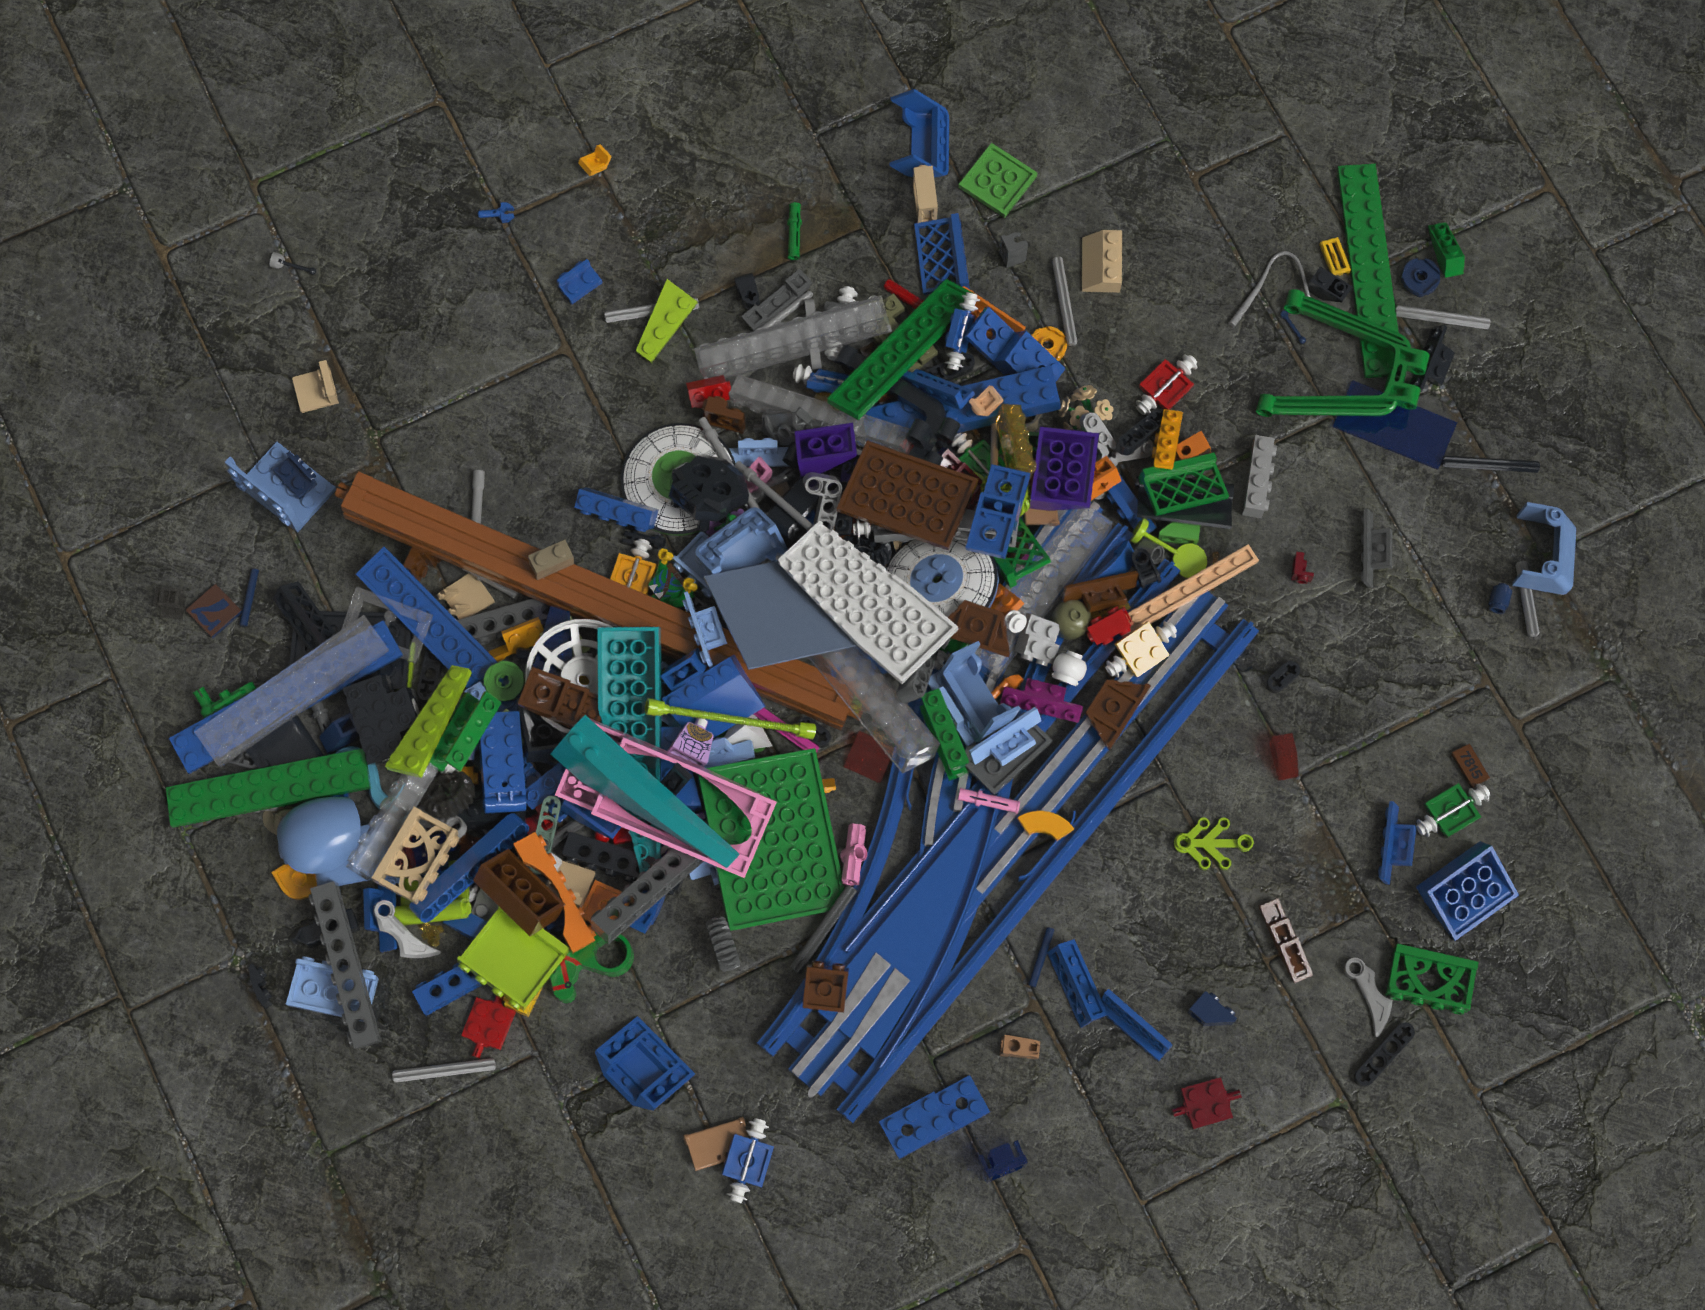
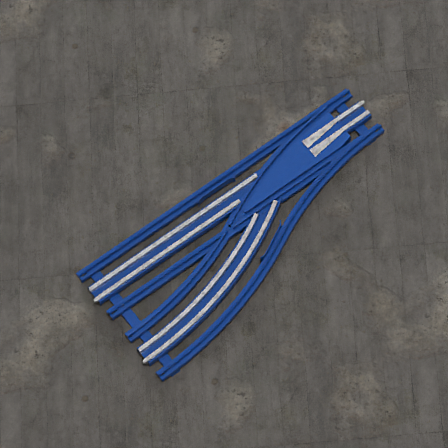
M1095 501L1091 502L1090 508L1058 510L1060 525H1041L1034 534L1036 540L1050 557L1051 563L1016 580L1017 585L1012 588L1005 581L1003 583L1005 588L1024 602V605L1018 611L1026 616V613H1034L1049 585L1077 545L1092 555V557L1073 584L1083 582L1087 577H1094L1115 556L1113 552L1125 540L1129 541L1133 534L1128 530V527L1126 525L1123 527L1118 523L1105 539L1092 530L1091 526L1103 512V509ZM1024 514L1020 516L1022 521L1024 519ZM1028 543L1029 549H1032L1033 544ZM1034 555L1032 561H1039L1043 557ZM1164 559L1157 567L1161 577L1160 583L1154 582L1142 589L1137 580V585L1134 588L1137 592L1125 605L1127 612L1169 590L1168 586L1180 573V570L1174 566L1175 563L1173 561L1169 562ZM1024 567L1015 568V571L1018 572L1024 569ZM1208 591L1168 614L1164 621L1167 623L1171 622L1177 630L1175 633L1176 638L1170 636L1168 638L1169 643L1162 642L1169 656L1139 677H1134L1128 665H1126V672L1121 671L1119 677L1114 679L1118 682L1127 681L1133 682L1132 684L1151 685L1120 736L1200 640L1216 652L1075 822L1076 811H1073L1070 824L1073 826L1074 831L1055 841L1029 873L1019 876L1018 882L1026 880L1025 883L954 968L953 966L967 937L978 907L1040 834L1028 835L1017 818L1032 811H1047L1056 814L1109 750L1085 714L1014 800L1020 801L1018 814L983 805L978 807L974 803L959 801L960 788L976 792L981 790L985 794H992L979 781L970 789L972 774L969 771L967 775L948 781L936 751L925 805L920 850L865 914L890 853L905 798L909 811L911 810L908 796L920 738L927 729V726L924 724V719L919 709V706L924 705L922 699L918 698L909 702L899 733L877 826L867 852V858L860 871L859 885H854L853 887L857 892L840 915L830 937L816 961L824 962V966L841 963L845 964V968H849L844 1013L818 1010V1014L827 1021L826 1025L815 1038L805 1031L800 1025L813 1010L803 1008L805 977L785 1008L757 1042V1045L772 1057L775 1056L785 1042L790 1045L800 1056L790 1066L789 1071L810 1088L808 1097L811 1098L816 1094L821 1097L834 1082L849 1094L837 1108V1111L853 1124L1215 684L1244 652L1259 632L1253 626L1254 623L1242 619L1230 635L1226 633L1215 622L1227 609L1228 605L1222 598L1218 597L1217 599ZM1163 622L1159 625L1160 628L1164 626ZM1007 627L1009 657L979 647L975 652L982 661L979 674L990 692L1001 683L1020 632L1014 633ZM1120 634L1113 636L1114 640L1104 646L1102 643L1096 645L1094 642L1086 651L1081 660L1086 663L1087 670L1083 679L1078 681V685L1073 686L1062 681L1059 683L1058 686L1067 688L1064 697L1065 702H1072L1117 648L1114 643L1123 638ZM1057 636L1055 644L1061 646L1064 638ZM1033 658L1019 690H1025L1028 678L1044 682L1052 664L1048 663L1047 666L1040 665ZM933 668L931 675L937 673L940 670H936ZM929 685L925 693L932 691ZM1020 709L1012 721L1017 719L1023 712L1029 710ZM1039 713L1041 722L1037 725L1046 733L1057 717ZM959 735L964 750L970 762L972 758L970 756L969 750L981 742H975L969 746H966L961 736ZM1013 779L995 796L1009 799ZM991 801V802H995V803H999V804L1008 805V804H1005V803H1000V802H996V801ZM860 1049L874 1060L862 1077L848 1066Z

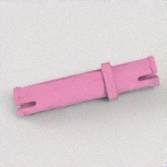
M960 788L959 801L974 803L978 807L983 805L1018 814L1020 801L985 794L981 790L976 792ZM991 801H996V802H1000V803H1005V804H1008V805L999 804V803H995V802H991Z

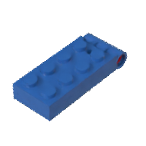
M519 711L496 712L479 740L484 813L526 811Z

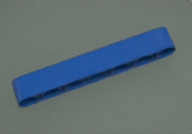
M515 813L507 815L445 870L433 884L431 883L427 887L428 893L422 902L419 901L417 905L411 902L410 910L423 923L430 922L474 883L473 879L483 863L507 849H512L515 842L527 835L529 826Z

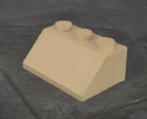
M1101 230L1082 237V291L1120 293L1122 285V230Z

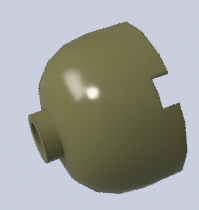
M1079 600L1059 603L1053 609L1050 617L1052 622L1059 624L1058 636L1067 640H1074L1083 636L1087 632V627L1090 626V621L1092 620L1091 612Z

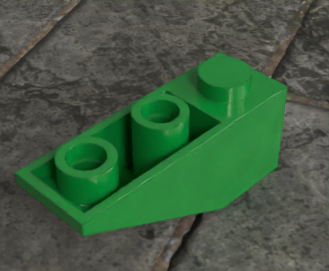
M1445 222L1429 225L1428 230L1437 262L1444 277L1464 274L1465 255L1448 224Z

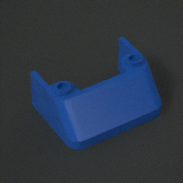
M916 89L891 97L893 103L903 108L902 119L907 125L912 127L911 155L890 162V167L908 177H913L914 167L920 165L933 166L934 177L947 175L949 171V114L946 108Z

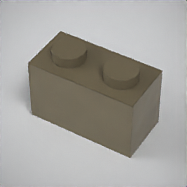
M566 540L528 555L529 564L537 580L574 564V557Z

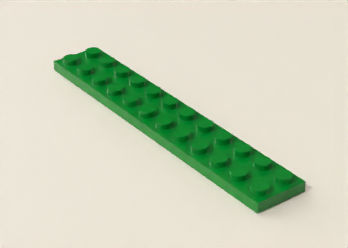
M1376 164L1338 166L1337 173L1356 316L1399 333ZM1359 338L1364 378L1388 377V373L1393 369L1394 353L1389 349Z

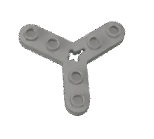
M1087 412L1081 416L1080 426L1083 432L1099 433L1097 453L1099 455L1096 462L1107 456L1117 467L1118 462L1147 458L1152 455L1154 444L1150 439L1130 455L1118 453L1116 450L1117 442H1115L1100 417L1093 412ZM1108 449L1113 450V452L1111 453L1112 457L1108 456ZM1105 491L1095 499H1102L1103 497H1105L1107 491Z

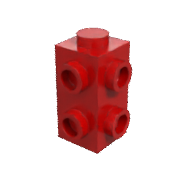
M724 375L686 383L692 408H702L704 399H708L709 396L713 398L719 396L724 398L725 401L730 400L728 393L732 392L730 381L725 380Z
M1116 606L1107 611L1109 615L1103 618L1099 615L1090 621L1091 625L1087 627V635L1091 642L1095 641L1096 645L1102 643L1104 646L1114 640L1113 636L1117 634L1123 636L1131 631L1130 627L1134 622L1125 606L1120 609Z

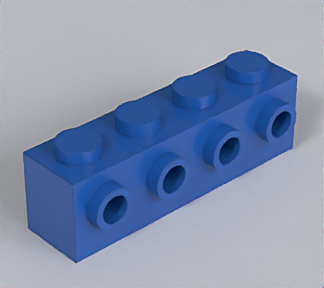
M587 487L579 489L574 508L580 509L582 514L591 515L593 513L598 515L599 519L606 521L613 519L616 520L618 525L628 526L629 524L635 526L634 529L641 532L654 528L659 509Z

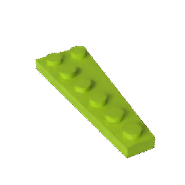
M454 665L450 667L398 747L391 754L385 765L388 770L422 778L472 674L468 668Z

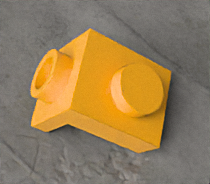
M599 144L593 153L580 158L578 164L589 176H592L607 169L611 155Z

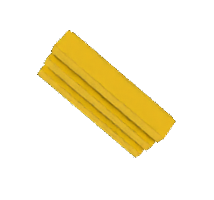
M1336 237L1320 242L1319 245L1329 272L1335 276L1350 273L1351 269L1339 238ZM1332 243H1335V246L1337 248L1338 254L1344 267L1343 269H1341L1340 263L1338 261ZM1326 245L1328 246L1329 251H1330V253H1331L1332 259H1333L1334 264H1335V267H1336V269H1337L1336 271H1335L1334 265H1333V263H1332V260H1331V257H1330V255H1329V252H1328V250H1327Z

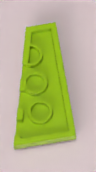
M668 279L636 349V352L650 363L654 361L698 304L695 299Z

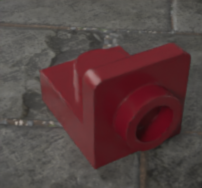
M1296 552L1293 558L1291 580H1295L1300 584H1307L1314 577L1313 572L1305 571L1307 560L1304 559V552Z

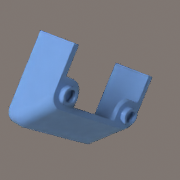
M1527 502L1517 514V518L1545 523L1555 527L1553 561L1545 562L1541 568V573L1522 570L1512 582V586L1561 595L1567 594L1573 587L1576 527L1560 508Z
M979 641L952 653L937 675L940 687L944 686L964 718L965 728L977 743L985 740L1010 723L1021 709L1019 706L1011 709L1010 706L1004 703L998 705L979 674L982 661L975 654L980 646Z

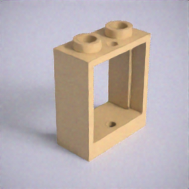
M920 165L914 167L913 190L917 223L937 220L938 205L933 166Z

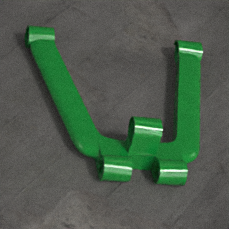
M1291 289L1288 291L1284 306L1285 311L1295 315H1306L1389 349L1395 355L1392 371L1388 373L1384 393L1381 395L1275 397L1270 394H1260L1256 408L1258 415L1264 417H1271L1273 414L1382 416L1391 413L1396 406L1409 410L1416 409L1421 389L1418 386L1404 383L1407 371L1416 375L1425 374L1430 356L1428 352L1411 348L1409 340L1398 332L1305 296V293L1300 290Z

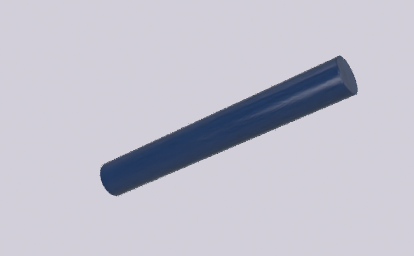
M251 569L239 624L242 627L248 626L259 574L258 569Z
M1047 927L1028 984L1031 987L1036 988L1055 931L1053 928Z

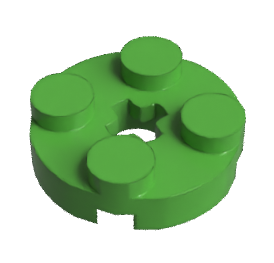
M500 661L488 668L484 676V685L487 692L499 701H512L524 689V673L513 662ZM508 676L510 683L502 687V683L499 682L500 678Z

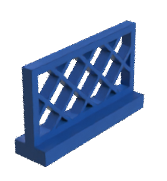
M951 214L949 218L915 223L923 294H931L949 275L956 278L957 285L970 289L959 214ZM949 224V229L945 234L937 230L941 225ZM927 227L932 231L925 238L920 235L919 229ZM934 233L942 237L936 245L929 241ZM945 240L951 243V247L947 252L940 248ZM926 243L934 247L928 255L922 252V248ZM937 250L944 254L939 262L931 258ZM947 257L954 261L950 269L942 265ZM929 260L936 265L931 272L924 269ZM939 267L946 271L941 280L934 276ZM930 278L938 282L934 288L927 289L926 283Z
M1110 989L1104 993L1101 1000L1108 1013L1106 1017L1159 1062L1173 1045Z

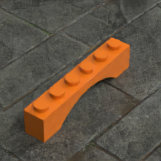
M536 832L515 842L513 847L525 865L534 868L552 883L560 899L565 903L563 908V938L573 954L593 943L596 933L591 929V925H586L584 921L586 915L582 908L576 907L574 903L576 897L571 889L567 890L564 882H566L563 873L561 871L557 872L554 867L556 861L552 853L547 854L544 848L546 842L542 835L537 836Z

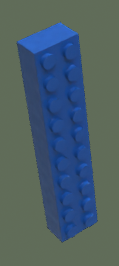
M1052 365L963 386L974 391L975 395L972 397L974 399L989 385L996 389L1004 401L989 416L976 415L972 411V405L969 401L961 410L942 403L945 409V417L952 418L960 423L957 433L991 426L993 423H1004L1061 409ZM902 401L871 407L863 415L867 440L888 448L899 439L903 442L905 441L914 419L926 421L927 418Z

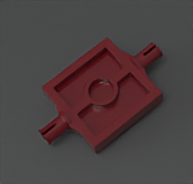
M1220 1077L1181 1088L1183 1106L1172 1108L1171 1110L1172 1112L1180 1110V1112L1174 1113L1173 1117L1186 1114L1192 1129L1233 1118L1230 1101L1242 1098L1241 1094L1233 1096L1241 1093L1239 1089L1227 1093Z

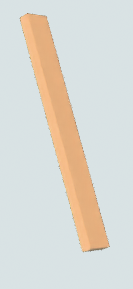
M1249 544L1128 612L1134 622L1130 627V632L1146 621L1150 624L1255 565L1259 562V559Z

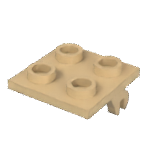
M470 573L437 594L439 600H446L451 607L448 610L449 613L456 615L458 619L476 615L495 603L482 582L478 581L477 577Z

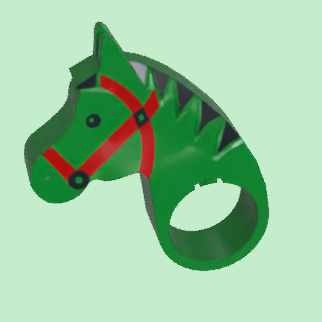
M597 933L594 936L595 941L573 954L569 949V953L550 976L553 992L557 999L562 1003L574 1001L576 998L574 984L577 982L579 972L582 969L608 977H617L626 973L634 961V952L629 941L621 934L613 940L619 941L627 947L626 959L615 968H605L598 963L596 952L606 942ZM564 939L560 940L563 944L568 946Z

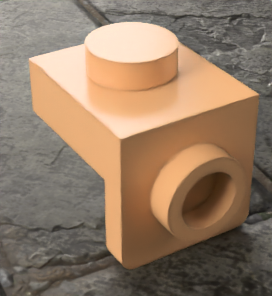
M989 385L976 399L971 398L969 403L972 405L971 409L976 415L989 416L1004 400L996 389Z

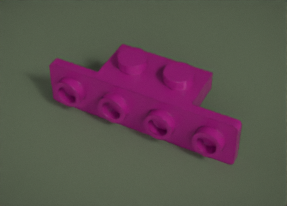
M1029 678L1027 679L1024 691L1004 687L1001 703L1009 706H1019L1025 710H1031L1036 707L1041 714L1076 723L1079 722L1083 709L1081 705L1064 701L1067 688Z

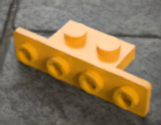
M1163 410L1160 432L1155 434L1154 444L1157 447H1153L1152 451L1154 467L1173 469L1183 416L1182 411Z
M539 617L501 631L506 644L488 652L496 661H502L507 656L516 654L518 647H534L540 638L539 634L546 629H543Z

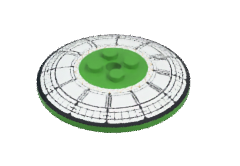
M675 423L658 427L641 437L633 445L625 458L621 471L624 499L659 509L655 526L652 529L656 532L674 536L701 532L697 529L698 520H694L682 508L671 506V498L668 497L672 470L685 462L690 463L697 455L704 454L720 458L713 444L707 440L704 429L700 426ZM718 437L719 441L721 442L722 446L724 447L729 458L735 466V460L730 449L723 442V440Z

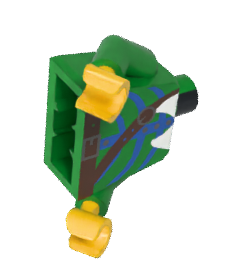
M661 548L658 552V557L661 561H659L656 572L648 584L653 593L650 597L676 608L684 607L683 600L686 599L684 592L688 591L692 599L695 597L693 591H696L698 586L694 584V579H684L671 563L668 564L667 561H671L674 556L672 552Z

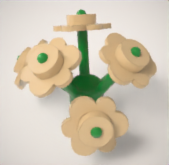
M1088 385L1074 390L1070 399L1066 396L1064 400H1061V409L1058 410V415L1063 418L1065 413L1070 411L1072 416L1070 418L1071 425L1064 422V429L1076 431L1078 428H1081L1080 418L1084 413L1093 412L1102 421H1108L1112 419L1113 407L1110 406V402L1107 399L1097 401V407L1093 410L1090 399L1094 398L1097 389L1093 388L1092 385ZM1070 400L1072 402L1081 400L1083 406H1077L1074 409L1069 407Z

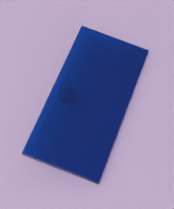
M1352 380L1346 396H1376L1384 392ZM1396 406L1391 413L1382 416H1337L1333 428L1438 470L1458 422L1418 406L1414 410Z

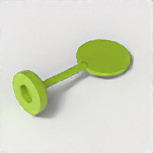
M1142 518L1133 530L1130 542L1138 543L1144 536L1173 553L1174 566L1180 570L1179 574L1182 577L1190 578L1206 569L1207 556L1198 545L1189 543L1178 547L1177 550L1146 532L1149 521L1145 518Z

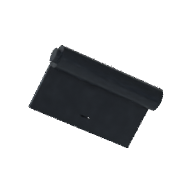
M1136 476L1135 488H1138V518L1225 529L1232 528L1234 484L1224 483L1229 494L1228 499L1156 516L1145 487L1140 484L1139 476ZM1172 478L1168 479L1167 484L1178 488L1180 482ZM1185 478L1186 480H1188V481H1190V482H1192V483H1194V484H1195L1196 481H1197L1196 479H1188V478ZM1199 480L1197 486L1208 490L1211 485L1203 480ZM1157 483L1150 484L1151 489L1158 493L1160 492L1161 485ZM1183 483L1179 490L1189 495L1193 489ZM1212 485L1209 492L1221 495V490ZM1164 488L1161 494L1172 499L1174 492ZM1196 490L1192 494L1198 500L1203 499L1205 496ZM1176 494L1174 501L1183 504L1187 499ZM1158 498L1157 504L1159 509L1168 507L1169 503Z
M298 715L243 744L258 769L324 756Z

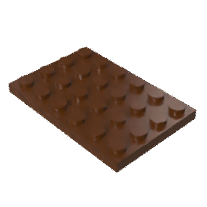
M866 441L836 509L839 513L949 551L978 484V478Z

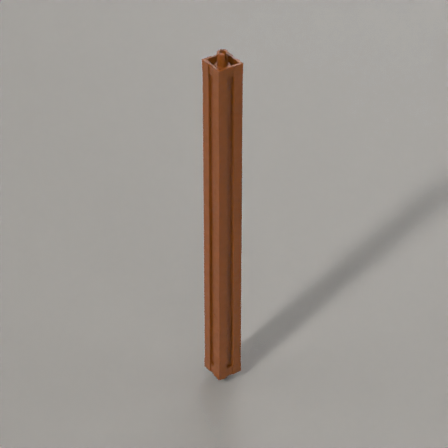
M359 471L351 486L341 482L338 485L339 488L336 489L335 496L343 499L341 508L344 511V518L424 551L579 619L597 620L612 627H661V654L675 660L680 659L696 648L703 651L701 645L697 646L694 634H697L695 628H691L688 617H691V614L576 564L537 580L529 564L528 555L541 549ZM723 627L727 644L708 650L713 666L735 655L759 696L840 731L844 726L847 716L861 721L867 708L854 702L860 685L798 659L748 670L730 631Z

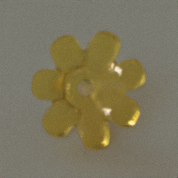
M423 923L421 926V930L425 932L421 935L423 940L428 939V944L436 948L440 944L439 934L444 932L441 925L436 927L435 925L431 926L430 923Z

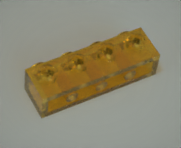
M1002 404L995 419L1006 468L1028 472L1031 478L1033 472L1036 471V461L1033 460V448L1028 439L1029 430L1025 426V414L1022 412L1021 405Z

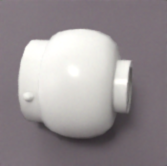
M1069 650L1067 653L1059 654L1053 663L1054 673H1052V677L1073 686L1078 685V681L1083 679L1087 670L1086 663L1081 660L1083 656Z

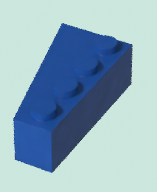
M661 727V749L666 751L669 749L682 727ZM661 759V781L675 763ZM685 768L693 777L676 797L693 812L702 811L693 771Z

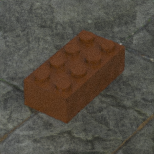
M509 849L483 863L473 879L529 936L534 935L557 920L565 906V903Z

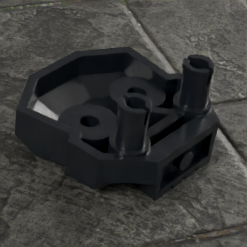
M701 454L697 455L690 463L685 462L672 470L668 497L671 498V506L682 508L694 520H698L697 529L701 532H706L710 528V521L718 522L729 515L730 510L747 504L749 492L745 475L729 461Z

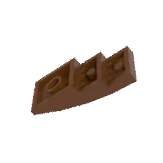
M534 667L531 668L518 701L519 706L571 729L584 715L601 722L597 694L590 692V689L570 683L571 680Z

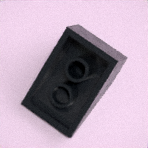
M516 698L517 711L520 714L521 739L526 763L555 759L551 753L566 736V733L552 727L540 715L519 706L518 701L520 698Z

